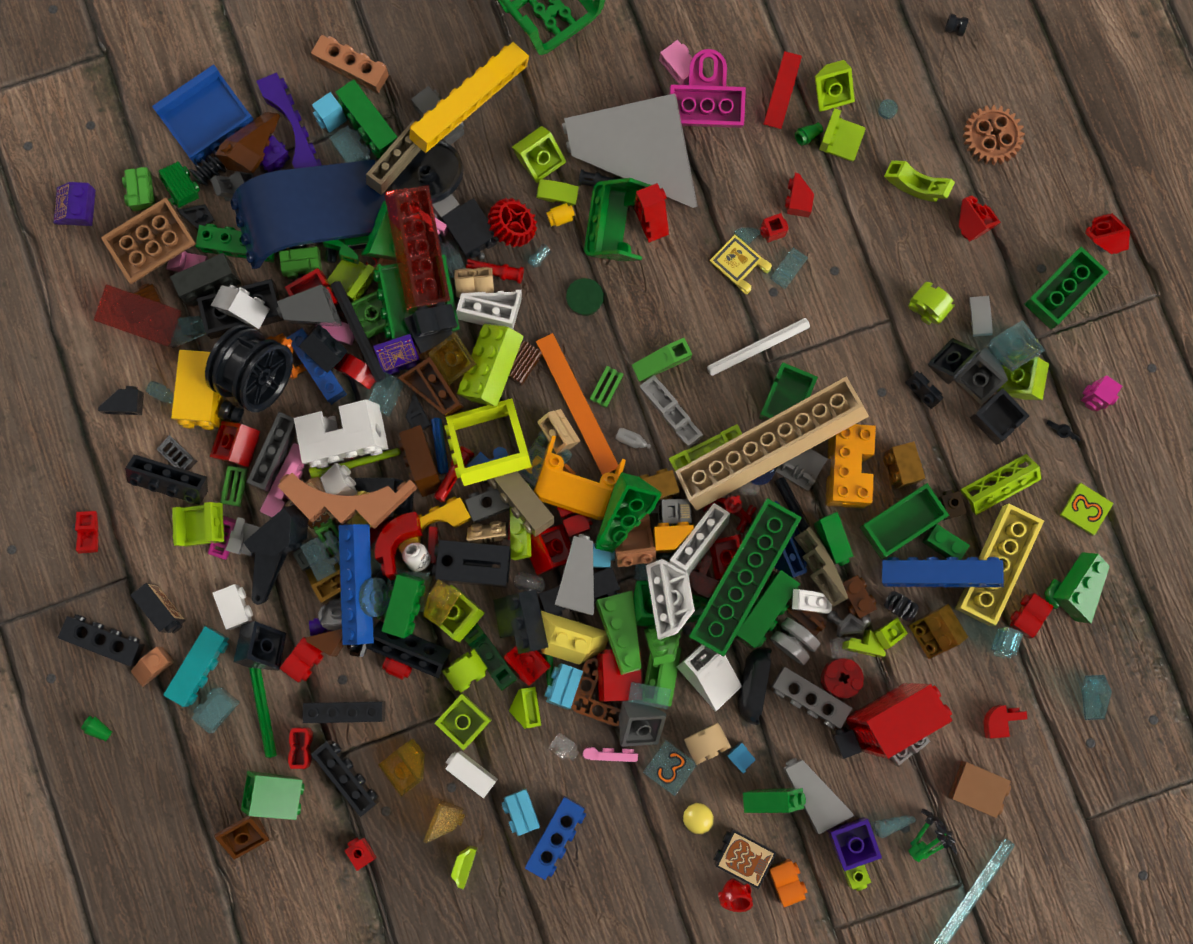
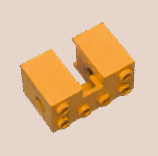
M854 424L828 439V459H831V471L826 481L825 506L865 508L872 504L874 474L861 473L862 461L868 460L875 453L876 426Z

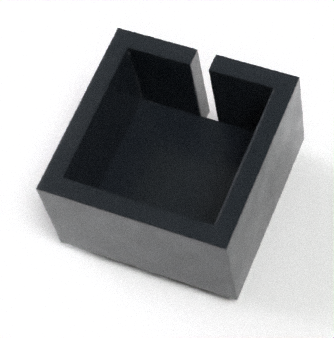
M1002 388L982 405L970 419L997 445L1015 431L1014 429L1018 428L1029 415Z

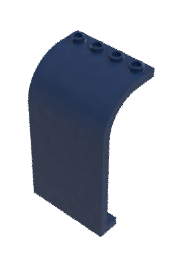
M375 160L274 171L254 177L240 185L230 202L232 209L236 212V224L241 229V241L246 246V258L248 263H251L252 269L260 268L267 257L285 248L367 236L372 233L375 225L374 222L382 203L387 200L385 192L381 195L366 184V173L373 167Z

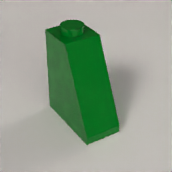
M838 512L815 522L814 526L834 565L839 564V566H843L849 563V558L854 555Z

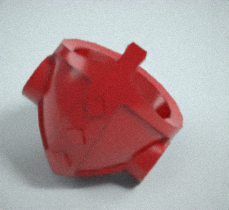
M734 878L728 880L722 892L718 893L720 905L727 910L745 912L753 906L750 885H744Z

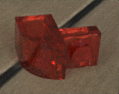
M705 555L696 566V569H699L698 572L693 570L689 575L691 589L697 595L709 600L720 581L706 576L713 557Z

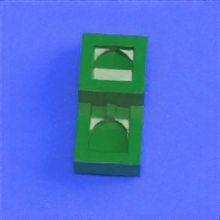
M339 240L323 242L324 247L340 251L339 257L341 260L359 264V256L345 243Z

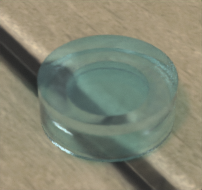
M891 99L882 101L878 108L879 115L884 119L893 118L898 111L896 102Z

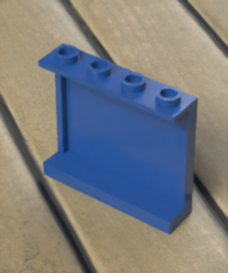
M214 64L152 106L194 165L201 163L202 159L206 160L207 156L213 153L214 150L218 151L219 146L227 138L254 120Z

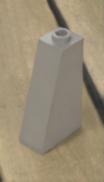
M579 534L578 537L574 536L555 605L593 616V541H590L589 536Z
M794 758L786 762L787 766L783 770L793 788H803V793L806 797L804 810L816 833L821 834L854 816L847 806L803 760Z

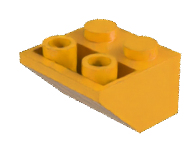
M678 522L676 526H669V523H658L657 527L653 529V543L656 553H673L692 532L694 525H689V522Z

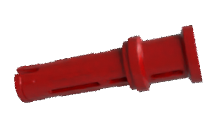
M469 258L467 260L466 269L488 267L492 268L493 276H498L503 281L508 279L517 281L518 284L522 282L524 267L515 268L510 267L508 264L500 266Z
M460 446L466 468L470 458L474 457V453ZM453 460L450 462L451 467L433 496L440 502L445 501L457 480L455 468H458V464L454 465Z

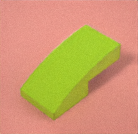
M540 179L536 198L552 203L557 201L574 206L576 205L579 187L563 182Z

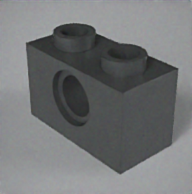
M489 487L486 489L487 492L482 494L475 492L468 495L469 499L465 501L474 523L510 510L508 503L505 504L501 500L500 492L497 489ZM486 498L492 500V505L489 508L482 506V501Z

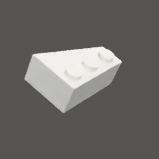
M516 290V292L498 291V293H461L456 310L458 320L479 325L506 326L513 329L522 300V290Z

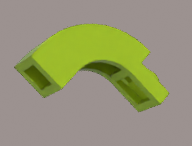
M891 161L884 175L892 185L901 191L931 202H937L938 198L947 199L955 184L951 178H933L923 175L913 169L906 161Z

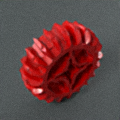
M513 197L497 201L491 207L487 216L489 218L487 224L491 226L489 231H494L493 237L497 236L499 242L504 241L505 246L510 244L512 248L528 244L537 230V221L534 220L535 215L530 213L531 209H527L525 207L526 203L521 204L519 199L515 201Z

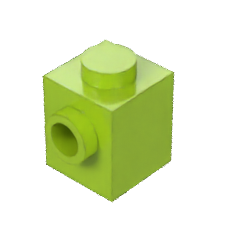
M865 865L847 871L843 870L848 885L852 890H863L867 888V884L871 883Z

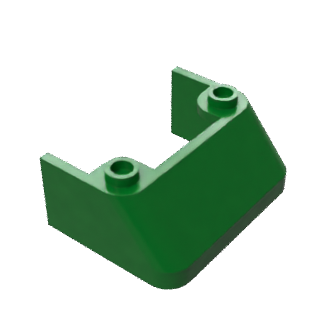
M633 178L601 181L595 184L592 192L584 246L586 255L616 261L642 260V256L631 253V246L623 242L628 206L635 205L636 191L651 186L650 184Z

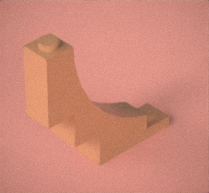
M293 473L283 476L278 485L281 491L311 522L318 519L328 509L342 525H345L359 513L374 529L417 489L416 485L409 480L408 482H402L398 486L396 493L389 486H386L378 491L363 495H334L307 485Z

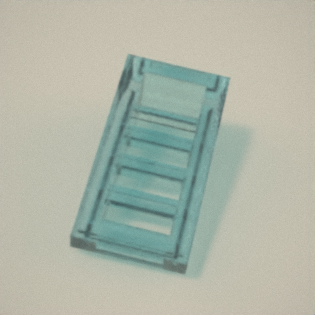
M905 815L873 821L871 825L876 835L884 838L916 822L914 816Z

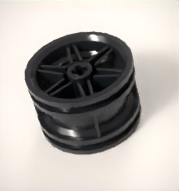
M247 325L234 326L219 338L210 352L205 368L207 386L224 397H233L239 406L248 411L261 412L270 407L279 398L288 384L293 368L292 352L288 347L273 339L265 340L262 333Z

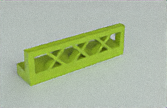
M1025 454L962 488L961 493L970 502L972 512L977 515L1042 480L1040 466ZM1024 462H1027L1029 464V466L1025 468L1018 467L1020 464ZM1005 472H1013L1009 477L1002 476ZM989 481H996V484L992 486L986 485ZM972 490H980V492L974 496H972L969 493Z

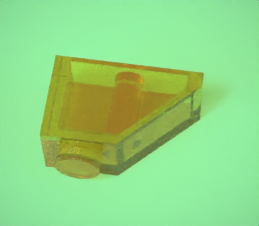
M438 579L427 597L424 617L441 626L461 593Z

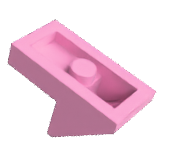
M184 251L169 260L166 269L181 272L208 260L207 256Z

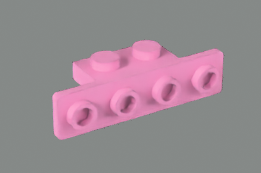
M294 443L260 509V512L270 517H274L280 512L289 499L278 487L280 479L286 474L290 475L291 473L299 479L302 476L305 464H302L298 444Z

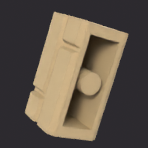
M561 409L550 411L537 421L549 442L552 435L556 436L553 445L556 454L569 451L580 442Z

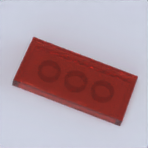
M106 284L94 321L169 347L181 310Z

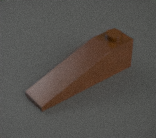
M263 113L227 138L219 146L215 155L227 170L252 174L255 172L264 159L265 154L263 151L270 144L268 138L275 131L280 118L279 113Z

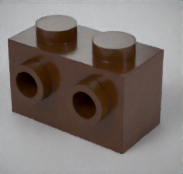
M856 575L842 582L848 596L845 601L848 605L847 610L849 613L860 619L877 610L875 607L877 603L874 597L866 591L867 585L862 577L859 578Z

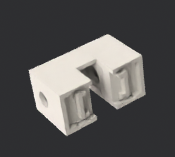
M365 399L339 406L342 429L337 428L335 416L323 417L321 411L294 418L302 464L323 469L329 467L331 463L343 461L344 458H353L358 455L363 456L367 454L372 456L382 454L383 450L388 449L380 405Z

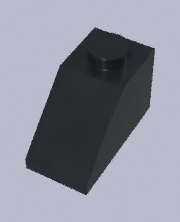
M126 386V389H118L98 407V411L110 415H142L144 393L135 386Z

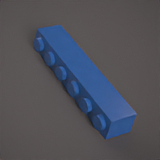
M370 524L339 525L343 645L374 643Z
M889 557L887 560H882V584L884 587H1004L1003 560H999L998 557H988L987 560H979L977 557H968L967 560H959L957 557H948L947 560H939L937 557H928L927 560H919L917 557H908L907 560Z

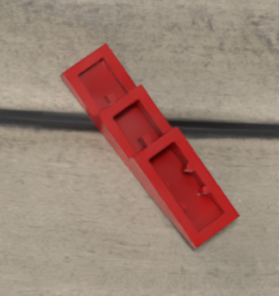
M784 51L764 125L782 129L800 66L801 55Z

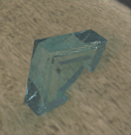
M739 228L734 234L749 245L760 235V231L756 228Z

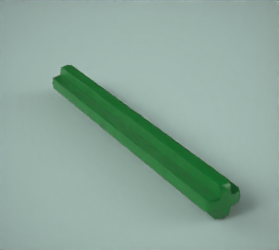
M249 668L265 757H275L277 752L261 669Z

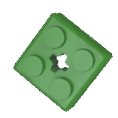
M377 291L351 302L367 338L384 332L386 322L381 317L380 309L383 307L382 302L378 300ZM371 311L377 313L374 318L369 317Z

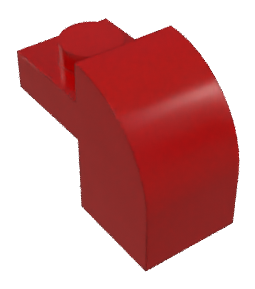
M346 353L342 360L334 367L338 372L350 377L356 383L369 390L375 383L368 365L351 354Z
M1006 705L992 707L984 717L985 738L1010 737L1008 721L1026 720L1027 711H1020V708H1006Z

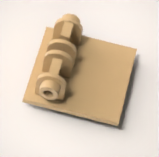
M493 521L489 525L478 523L467 528V541L469 543L481 544L483 539L487 543L486 538H490V542H493V537L494 542L503 541L504 538H507L506 522Z

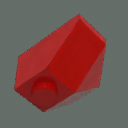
M973 195L962 200L959 220L961 234L969 242L977 239L1001 223L992 209L986 204L983 206L978 204V199Z
M1113 213L1095 217L1091 227H1088L1085 231V234L1094 243L1110 254L1129 250L1130 229Z

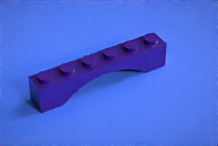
M276 72L257 80L256 82L267 105L281 112L292 125L296 143L292 161L294 169L322 166L320 159L316 160L313 155L317 153L313 143H308L306 139L309 137L305 126L301 127L299 121H302L298 110L294 111L292 107L295 102L291 94L287 95L285 91L288 87L284 78H279Z

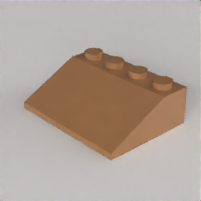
M167 198L162 199L101 237L130 284L196 244L178 212Z

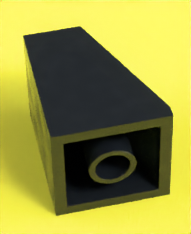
M355 478V488L357 492L366 491L371 493L389 486L396 493L398 486L404 481L396 478ZM414 492L384 520H393L403 514L411 513L413 511Z

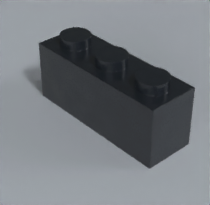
M536 589L506 596L518 654L548 648Z

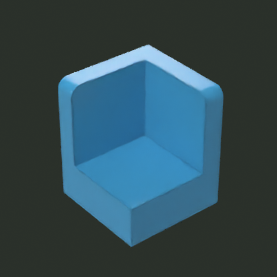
M741 742L726 754L742 774L755 761V758Z

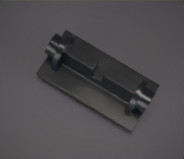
M916 371L905 383L932 409L944 398L942 396L943 393L934 385L929 388L927 384L930 381L922 372Z

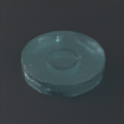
M369 578L364 581L360 588L359 603L364 614L369 617L384 615L389 606V587L381 578Z

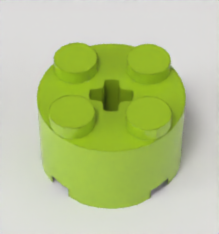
M925 282L911 298L908 305L909 309L922 316L921 320L928 325L931 323L940 324L955 306V304H951L953 302L951 296L939 286L936 289L931 287L933 285L931 282Z
M473 648L471 649V654L466 652L450 664L451 667L448 668L449 670L446 668L442 670L454 690H459L462 693L470 687L471 681L475 679L477 682L486 676L487 666Z

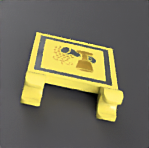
M736 235L710 260V263L736 284L746 295L751 291V285L743 279L757 265L764 273H769L772 267L771 263L759 256Z

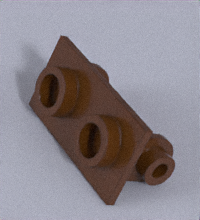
M792 604L787 609L814 636L821 632L828 623L817 612L792 609Z

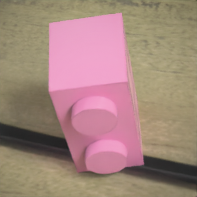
M676 40L660 52L659 61L679 85L689 83V66L692 57L689 54L688 48Z

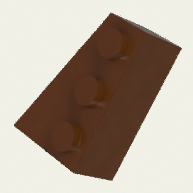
M431 357L398 377L446 417L464 408Z
M421 425L399 432L401 440L398 441L401 451L406 453L403 459L406 467L411 469V472L408 473L410 480L416 483L422 497L436 493L441 481Z

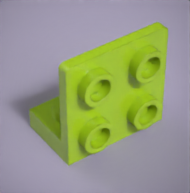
M834 108L819 150L853 162L866 128L843 120L839 117L841 110Z
M341 260L327 280L330 287L333 282L340 281L349 300L353 302L360 299L373 282V270L375 268L370 264L366 266L360 261L359 264Z

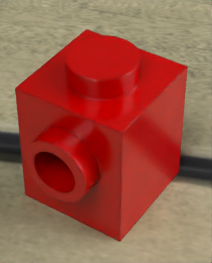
M782 213L763 219L760 233L763 238H766L767 243L786 236L789 228Z
M356 837L347 843L349 847L344 850L356 871L377 858L365 837L360 840Z

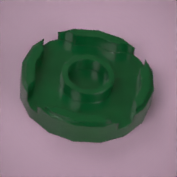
M581 278L570 284L566 294V301L568 307L576 314L589 316L600 309L603 304L604 294L601 286L596 281L589 278Z

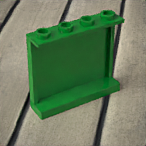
M445 255L383 266L378 264L375 267L373 277L374 281L378 282L377 297L382 302L383 308L380 309L381 317L385 319L386 327H384V332L389 341L410 334L403 319L417 311L416 308L421 306L430 307L440 302L452 304L458 325L455 329L451 330L452 333L460 329Z

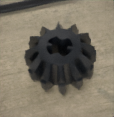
M897 591L891 592L884 603L886 609L905 621H911L919 609L916 603Z

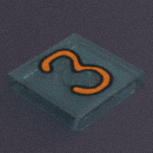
M665 740L643 773L676 796L697 765L691 758Z

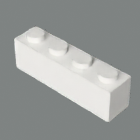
M714 503L672 556L670 564L690 575L729 524L730 513Z

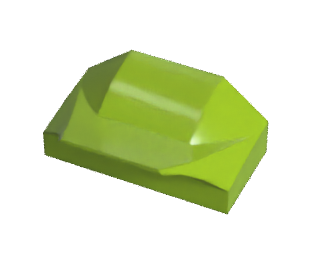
M467 847L456 858L451 877L456 882L458 888L464 889L477 847Z

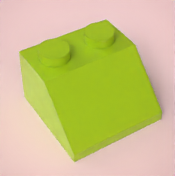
M543 126L512 146L519 161L536 183L566 163L551 132Z
M1004 357L1006 360H1003L1002 367L1008 381L998 391L1003 388L1014 398L1043 400L1049 363L1039 357H1020V361H1017V357Z

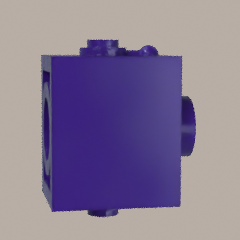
M273 135L269 138V146L264 148L263 153L265 156L260 163V166L262 165L268 172L281 169L285 162L290 159L285 145L279 142Z

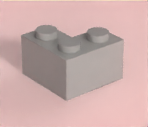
M222 285L211 306L224 314L235 317L250 327L257 329L261 327L270 310L264 305L265 302L257 297L253 299L249 296L250 292L241 287L238 289L233 285L229 287Z

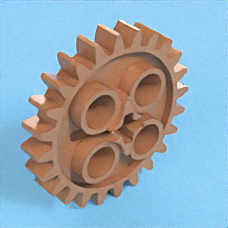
M995 105L990 110L988 106H985L983 111L979 108L976 113L973 112L970 116L971 118L966 121L967 125L963 128L966 132L963 134V137L968 139L965 140L964 145H970L967 151L973 150L972 157L978 155V162L983 158L985 159V164L991 160L992 165H995L998 160L1001 165L1004 159L1008 162L1021 149L1020 145L1024 142L1021 138L1025 133L1020 131L1024 126H1018L1020 119L1014 120L1016 114L1009 115L1010 109L1004 112L1002 106L998 110H996ZM996 122L1002 123L1003 127L998 126ZM979 126L984 127L985 131H981ZM1002 139L1007 140L1008 144L1003 143ZM984 143L989 144L991 149L986 148Z

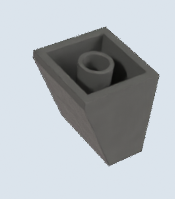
M322 285L277 301L279 306L277 307V312L280 318L292 324L342 326L329 289Z

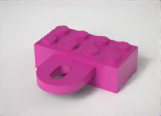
M704 49L694 55L689 66V85H670L669 95L676 94L682 126L742 128L744 126L746 87L726 86L727 64L724 57L716 50ZM706 58H711L714 63L713 76L710 78H706L703 75V60Z

